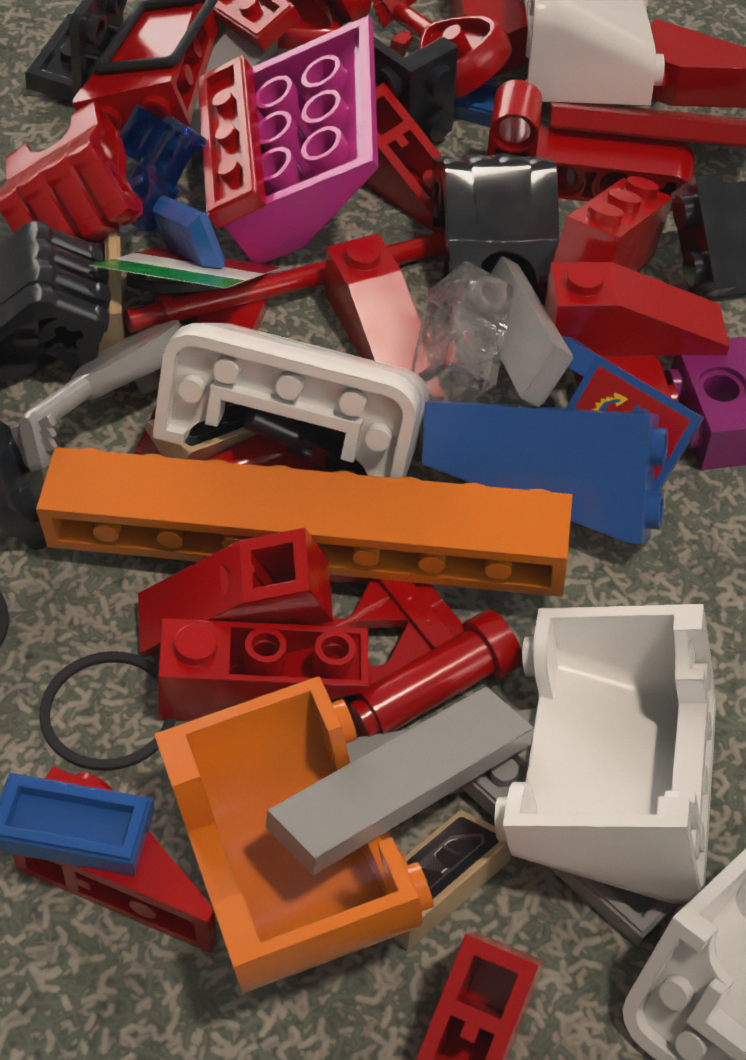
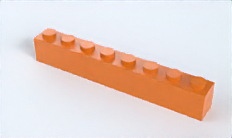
M55 447L36 510L47 547L199 562L239 540L305 527L328 559L330 575L563 597L573 494L555 493L545 489L522 490L489 487L479 483L456 484L423 481L414 477L390 478L357 475L348 471L324 472L292 469L283 465L258 466L236 464L218 459L203 461L170 458L152 453L137 455L104 452L95 448L71 449Z

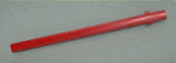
M445 231L386 246L398 265L446 254ZM326 260L253 278L228 288L200 291L172 298L170 294L159 295L155 297V303L125 310V323L128 331L133 333L169 321H180L325 284Z

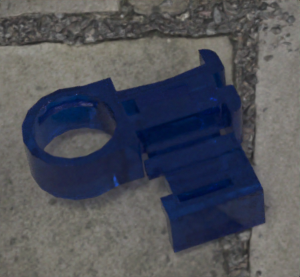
M136 104L120 135L126 155L140 163L142 158L144 159L141 165H137L131 178L128 180L133 192L142 200L143 215L130 224L142 231L150 232L158 227L152 213L158 198L164 195L175 200L180 191L176 188V185L199 144L205 147L206 138L171 116H166L162 120Z

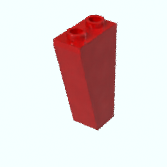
M204 3L144 11L110 62L171 55ZM211 11L187 51L176 65L100 74L95 70L74 97L72 103L75 110L77 111L95 101L118 129L122 141L190 126L199 97L198 78L206 73L219 29L214 11Z

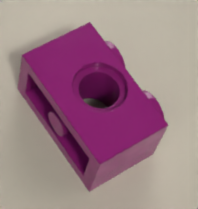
M745 336L728 338L730 347L727 355H674L671 369H667L664 372L667 384H674L676 387L679 403L704 417L686 448L693 449L701 471L746 465Z

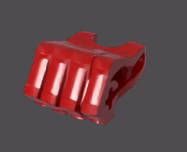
M94 101L72 113L70 128L64 137L51 148L42 152H32L28 142H26L6 157V182L0 188V213L13 233L29 222H45L52 228L96 244L97 242L102 243L110 232H117L118 234L119 223L122 226H126L143 215L142 200L133 192L126 179V153L121 135L115 125Z

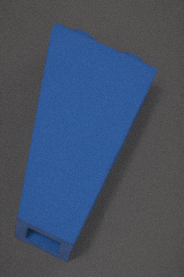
M430 401L425 402L422 464L467 482L479 483L489 487L522 490L545 489L555 493L573 494L572 522L627 543L643 544L651 538V529L660 530L662 525L663 492L654 491L655 467L665 466L668 429L658 428L659 414Z

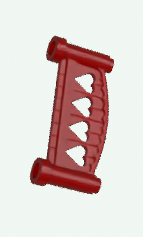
M259 434L207 459L258 466L283 465L292 469L324 472L329 470L288 453L287 446ZM330 575V582H369L350 616L346 618L333 617L331 622L315 625L360 628L406 627L389 661L378 666L369 664L368 692L354 694L356 700L347 704L353 724L362 737H370L381 733L384 735L387 732H393L489 676L493 680H499L520 668L523 664L522 651L517 638L507 622L492 609H487L462 624L431 584Z

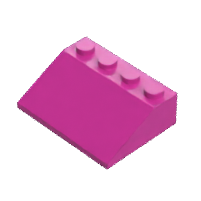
M369 16L252 67L267 206L224 227L253 263L263 264L276 258L285 257L293 251L305 247L378 169L373 22Z

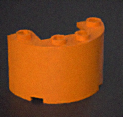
M320 676L154 734L242 994L422 926V911L434 907L427 880L418 862L407 864L403 853L397 849L393 838L390 837L389 830L313 876L266 828L268 809L350 764L346 744L357 740L350 712L343 699L331 702Z

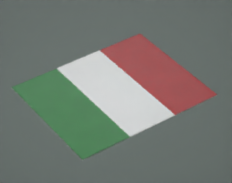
M159 247L90 265L220 288H228L281 268L225 258V266L222 268L203 267L169 249Z

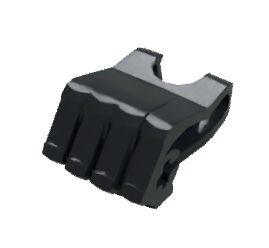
M503 153L491 156L466 154L461 156V159L447 156L432 159L430 195L432 227L445 228L447 258L442 268V288L447 312L449 314L472 315L473 303L477 299L481 286L486 282L501 256L519 265L545 307L547 279L559 242L558 177L555 161L543 157H521Z
M37 221L24 224L0 245V383L32 374L57 358L64 359V363L69 371L96 358L99 352V344L108 329L110 316L107 309L111 299V293L107 286L108 269L90 266L103 261L101 246L52 228L45 222Z

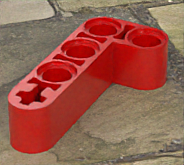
M510 80L503 83L496 91L487 156L503 153L521 157L535 156L553 159L557 166L558 199L588 202L622 178L627 179L630 176L649 179L659 185V192L671 196L673 191L694 178V153L684 143L673 140L540 126L543 101L542 94L535 85L524 80ZM672 202L671 207H670V210H669V211H672V212H673V202Z

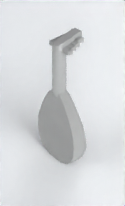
M173 320L151 327L98 353L95 359L83 364L74 373L70 382L25 412L20 423L10 428L25 466L31 472L44 469L50 464L53 450L57 447L53 438L57 433L53 426L57 424L59 419L86 400L101 397L132 381H135L141 394L157 389L160 377L156 370L161 368L162 356L166 345L174 333L182 327L180 322Z

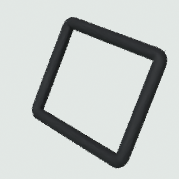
M142 0L138 2L96 62V71L100 74L176 65L187 51L218 0ZM204 3L171 55L110 62L144 11Z

